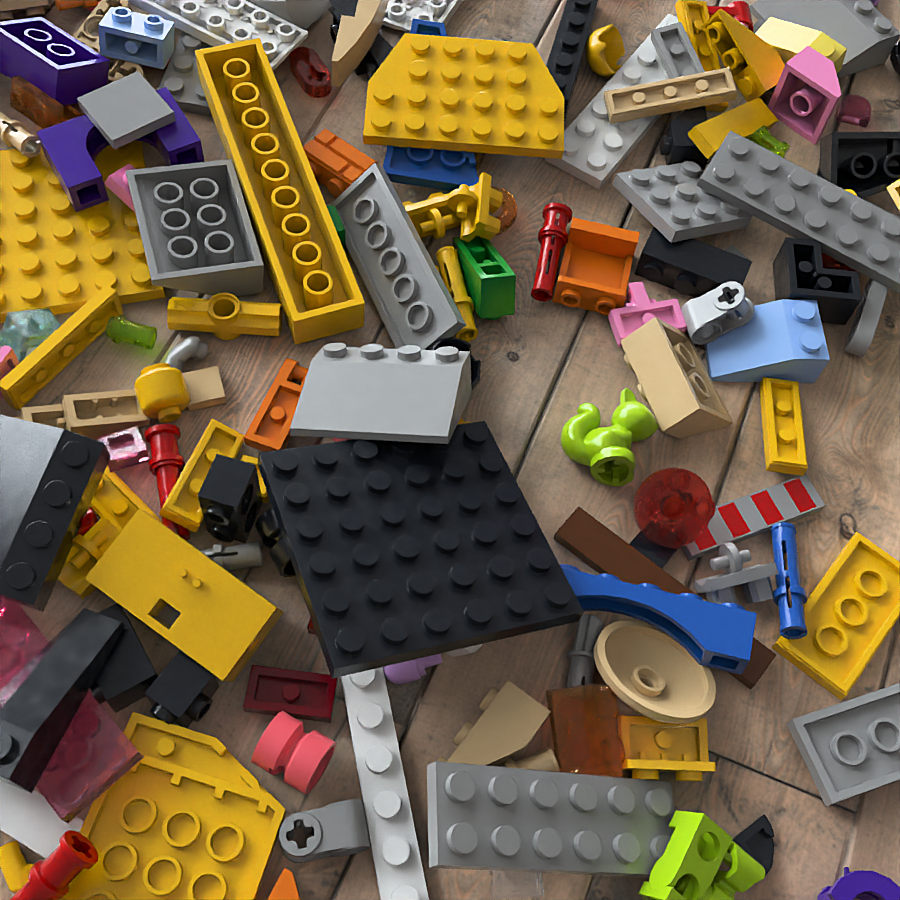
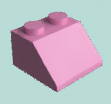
M810 46L805 47L785 64L768 104V108L779 121L814 145L819 141L842 95L834 62Z

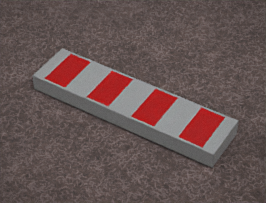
M804 474V476L800 475L675 521L671 526V530L684 541L681 548L688 561L719 550L721 544L728 542L736 544L770 531V528L776 523H791L820 512L826 505L807 474Z

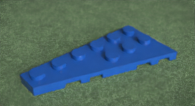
M413 18L410 34L447 36L444 23ZM387 145L383 168L391 182L446 191L459 189V186L462 184L473 186L479 182L476 160L472 152Z

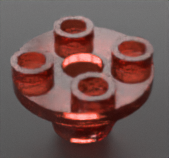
M678 467L663 468L649 475L638 488L633 505L634 518L640 531L651 541L674 549L681 548L696 540L705 531L716 511L715 503L712 500L706 483L697 474Z

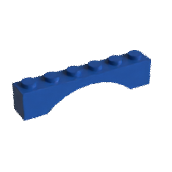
M560 564L583 611H604L624 614L647 622L665 632L683 646L699 665L742 675L748 665L757 613L747 611L743 606L735 603H712L704 601L702 597L696 594L681 593L678 595L662 591L660 587L653 584H631L623 582L611 574L593 575L581 572L575 566Z

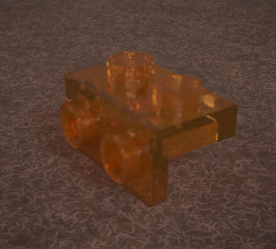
M21 76L12 77L10 106L42 129L83 116V114L70 105L63 107L62 104Z
M590 683L546 690L548 710L551 711L549 717L554 753L560 772L621 777L623 775L621 763H624L625 749L621 738L617 736L615 719L618 718L619 708L616 696L610 691V687L599 683Z

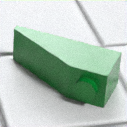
M478 235L470 242H466L460 239V237L452 238V245L458 252L467 294L473 300L474 310L478 316L488 320H497L502 316L514 315L516 274L490 240Z

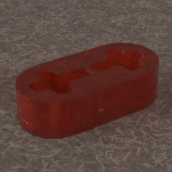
M304 46L297 47L289 54L290 70L304 92L313 98H323L329 95L332 90L331 73L318 54L312 48Z

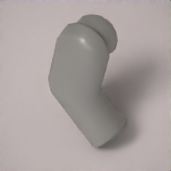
M190 336L168 352L164 363L182 371L184 363L190 357L196 361L204 359L209 347L205 342L199 341V337Z

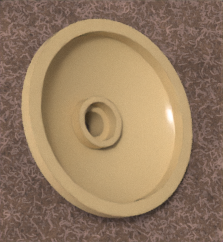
M619 620L607 625L598 636L594 645V659L603 681L621 702L637 713L660 722L684 724L701 719L714 704L716 684L710 668L699 665L683 646L665 632L644 621Z

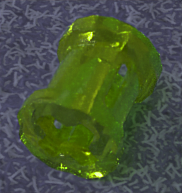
M765 125L758 128L750 137V141L783 158L790 148L787 142L781 143L769 133L770 129Z

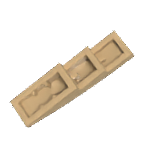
M358 0L355 17L341 16L332 56L333 86L339 87L358 67L371 48L382 26L388 0Z
M135 389L63 395L62 404L21 407V416L13 417L66 429L94 440L112 437L150 423V418L146 417L140 409Z

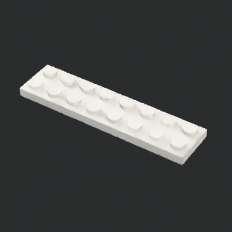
M668 14L655 29L678 23V18ZM651 34L564 131V153L562 159L545 158V161L599 190L662 115L610 124L603 99L604 91L669 79L651 41Z

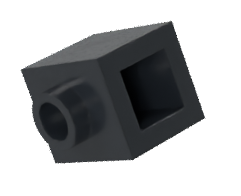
M179 650L145 692L146 697L153 706L149 712L155 718L164 721L168 725L176 722L180 726L188 728L193 720L199 722L209 711L213 702L211 697L218 690L219 685L214 674Z

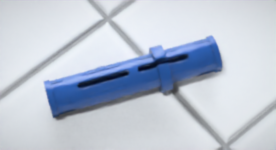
M781 522L774 524L770 528L773 557L779 573L775 575L776 589L773 591V601L779 610L780 635L787 639H799L807 635L804 613L807 592L801 586L796 527L791 523ZM785 553H787L788 570H786ZM789 588H790L791 599H792V607H791V608H790L789 595H788V589H789Z

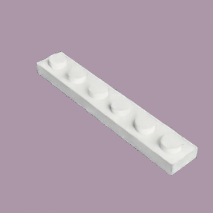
M383 667L342 676L341 683L380 900H429Z

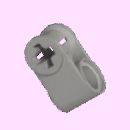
M735 281L723 283L706 294L689 300L681 307L691 341L698 345L710 343L719 336L747 324L755 312L753 303L746 298L744 287ZM727 292H730L733 297L732 299H729L726 294ZM736 309H738V311L740 312V317H738L735 313Z
M361 799L344 800L322 808L294 813L283 821L279 830L282 853L288 860L294 863H305L327 857H342L371 848ZM297 828H303L305 835L313 834V836L307 838V847L298 849L296 841H287L294 838V830Z

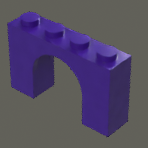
M168 88L156 90L174 111L176 121L136 140L148 143L156 148L167 166L205 162L201 140ZM86 115L36 131L44 155L76 212L109 200L102 175L94 161L97 155L105 147L109 146L110 143Z

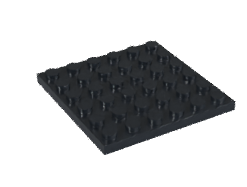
M485 421L458 424L448 444L353 439L259 453L257 464L332 679L578 622L584 613Z

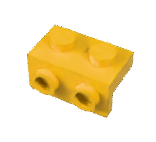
M619 716V771H632V779L659 780V772L675 773L676 781L702 782L703 774L716 772V762H709L707 719L701 718L691 723L676 724L656 721L645 716Z

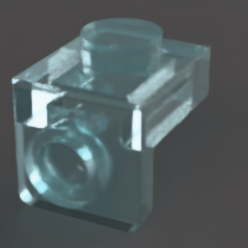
M49 308L7 312L3 328L0 330L1 347L4 345L12 347L16 357L21 362L26 357L28 348L38 347L61 325Z

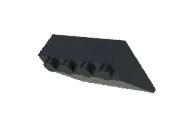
M0 415V598L41 612L44 611L73 545L72 540L78 534L111 458L105 443L66 429Z

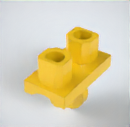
M485 172L480 174L477 184L473 186L462 184L459 186V189L453 190L448 195V206L457 212V217L462 218L460 239L466 242H470L476 235L491 240L500 231L501 220L489 215V213L494 214L500 208L503 193L491 188L492 176Z
M440 191L430 194L427 200L413 203L409 200L402 203L420 238L433 235L437 240L445 237V230L461 226V219L457 217V212L448 206V195L450 193L443 194Z
M103 516L84 536L78 534L72 540L74 546L71 548L57 580L82 600L89 596L97 587L84 578L121 530Z

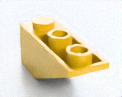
M723 9L717 10L701 27L723 61L724 66L730 68L733 80L746 101L749 102L758 97L761 98L773 91L785 66L776 49Z

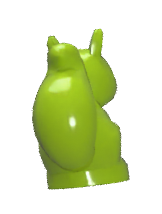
M625 388L621 392L620 405L617 406L612 414V426L598 428L601 423L599 409L594 404L585 402L579 405L577 409L578 415L573 416L565 423L560 437L565 455L574 462L587 465L594 479L608 486H624L633 481L635 455L631 451L632 442H641L648 439L659 427L649 408L638 402L634 393L630 389Z

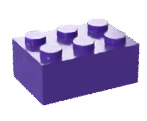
M43 17L0 22V73L22 85L23 89L40 97L47 105L63 108L66 105L78 103V97L107 85L110 60Z

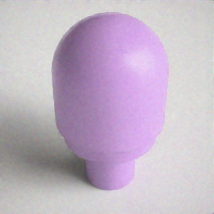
M441 654L385 666L383 670L384 675L390 682L401 685L421 679V676L427 675L425 668L441 664L443 661Z

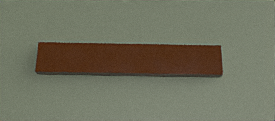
M579 506L554 535V540L599 574H611L623 582L636 585L641 583L653 584L660 587L662 591L678 595L681 593L695 594ZM753 637L750 661L742 675L732 672L728 673L751 690L773 661L776 654Z

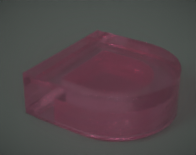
M845 96L837 109L836 121L866 128L871 117V105L862 96Z

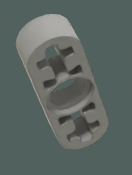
M869 278L863 290L862 300L858 305L844 349L845 352L861 358L865 355L873 340L889 289Z

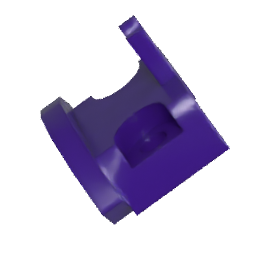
M845 867L844 876L838 878L832 887H824L818 894L817 900H854L855 897L860 900H900V887L890 878L877 872L861 870L850 873L849 867Z

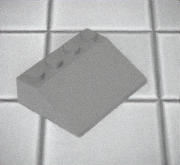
M757 0L750 5L751 13L758 20L762 19L766 22L770 17L818 30L847 48L843 65L837 73V78L884 64L900 38V32L893 26L892 22L885 18L869 0Z
M232 159L126 170V177L152 285L209 295L224 292L235 296L263 293L264 264Z
M329 343L323 346L311 360L290 426V435L448 444L472 394L470 351H459L458 348L451 346L440 347L436 350H421L419 346L406 345L398 349H386L379 344H367L358 348L346 347L344 343Z

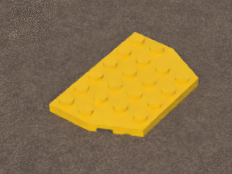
M405 33L368 81L363 144L562 159L564 153V96L533 43Z
M132 712L79 832L95 847L98 853V862L90 869H83L69 884V892L60 900H256L279 836L280 827L287 813L286 809L266 791L258 780L235 759L216 737L171 723L168 725L164 721Z

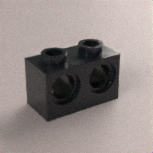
M216 454L197 495L207 531L214 538L223 542L230 543L235 540L246 543L263 503L256 465Z

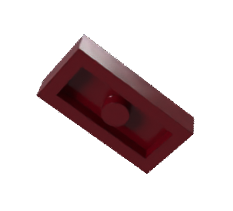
M252 665L243 705L244 711L273 716L284 711L296 719L331 723L338 677L332 679L331 675Z

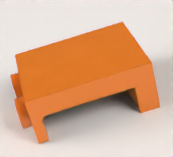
M573 217L552 302L598 312L602 315H609L612 309L623 308L627 297L626 290L633 256L640 232Z

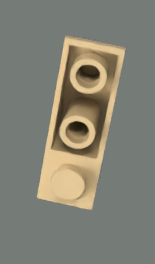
M507 680L500 691L493 687L485 696L479 706L483 714L477 722L472 724L470 721H467L453 740V743L458 747L447 760L441 756L437 761L501 767L503 762L510 759L515 760L522 756L545 724L551 711Z

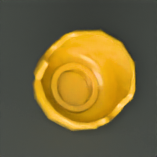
M613 24L595 30L589 35L586 42L585 55L593 72L602 77L614 75L622 67L616 64L624 56L625 48L618 29Z

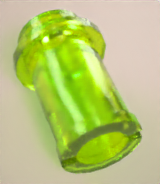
M121 314L118 317L112 316L109 319L106 336L112 338V342L116 344L123 341L152 350L157 338V328L129 321L125 315Z

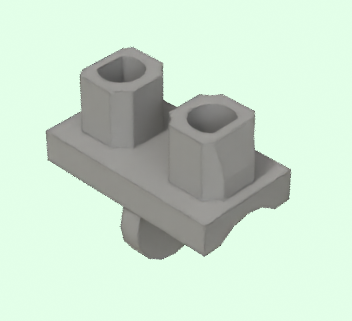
M731 542L721 544L719 547V557L710 559V566L714 571L723 569L724 573L693 581L696 593L705 592L708 602L738 604L733 586L742 584L747 603L772 599L773 591L769 576L779 574L776 563L758 564L743 568V563L751 561L749 550L738 551L737 547Z

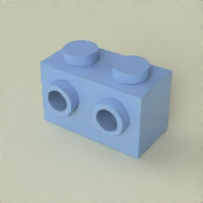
M111 7L98 24L100 54L103 56L164 70L174 52V22L165 20L161 16L153 14L143 15L131 12L130 9L125 7Z

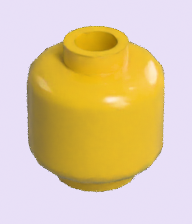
M157 363L145 367L141 370L140 376L134 384L142 413L149 418H158L160 423H168L179 419L182 416L181 412L188 407L191 401L182 372L177 368L170 367L167 363Z

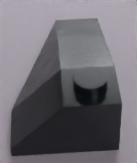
M832 132L820 139L819 172L821 178L844 190H853L861 199L886 191L887 186L900 179V132Z
M84 608L0 690L1 781L27 792H33L124 628L123 622Z

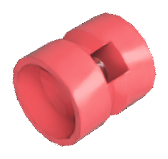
M281 711L273 718L255 747L251 762L272 775L283 772L285 783L307 795L323 775L333 756L337 743L316 730L305 733L303 722Z

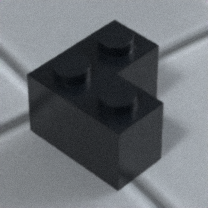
M785 238L772 263L775 300H817L822 323L846 325L862 300L858 272L823 268L821 244L816 240Z

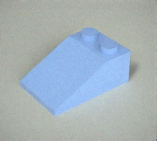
M781 299L754 306V316L747 324L719 336L710 343L704 344L708 373L712 381L761 382L763 377L797 381L799 383H815L830 360L817 300ZM736 310L735 313L740 317V312Z

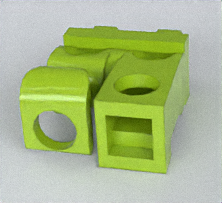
M676 810L668 826L674 831L663 856L654 864L649 882L644 881L638 894L645 900H735L734 895L736 892H745L753 884L765 878V869L733 842V838L704 813ZM722 861L731 868L729 871L718 870Z

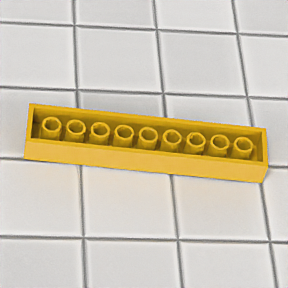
M260 38L195 50L200 84L226 156L233 161L252 228L278 300L282 304L283 314L294 344L297 345L364 327V299Z

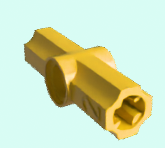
M226 292L213 295L210 299L172 297L168 301L167 324L169 330L213 332L214 336L221 340H233L241 334L280 336L283 310L282 304L239 301L235 295Z

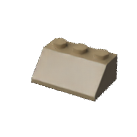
M654 317L620 341L626 353L624 361L629 369L636 374L639 381L637 385L638 391L643 399L650 404L653 411L652 415L658 423V430L661 433L681 439L724 428L733 423L688 334Z

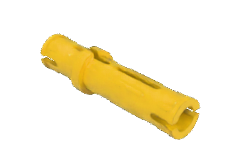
M445 246L436 252V259L439 264L442 280L466 323V326L455 334V338L470 342L478 336V329L476 328L472 313L474 311V303L467 294L457 249L453 246Z

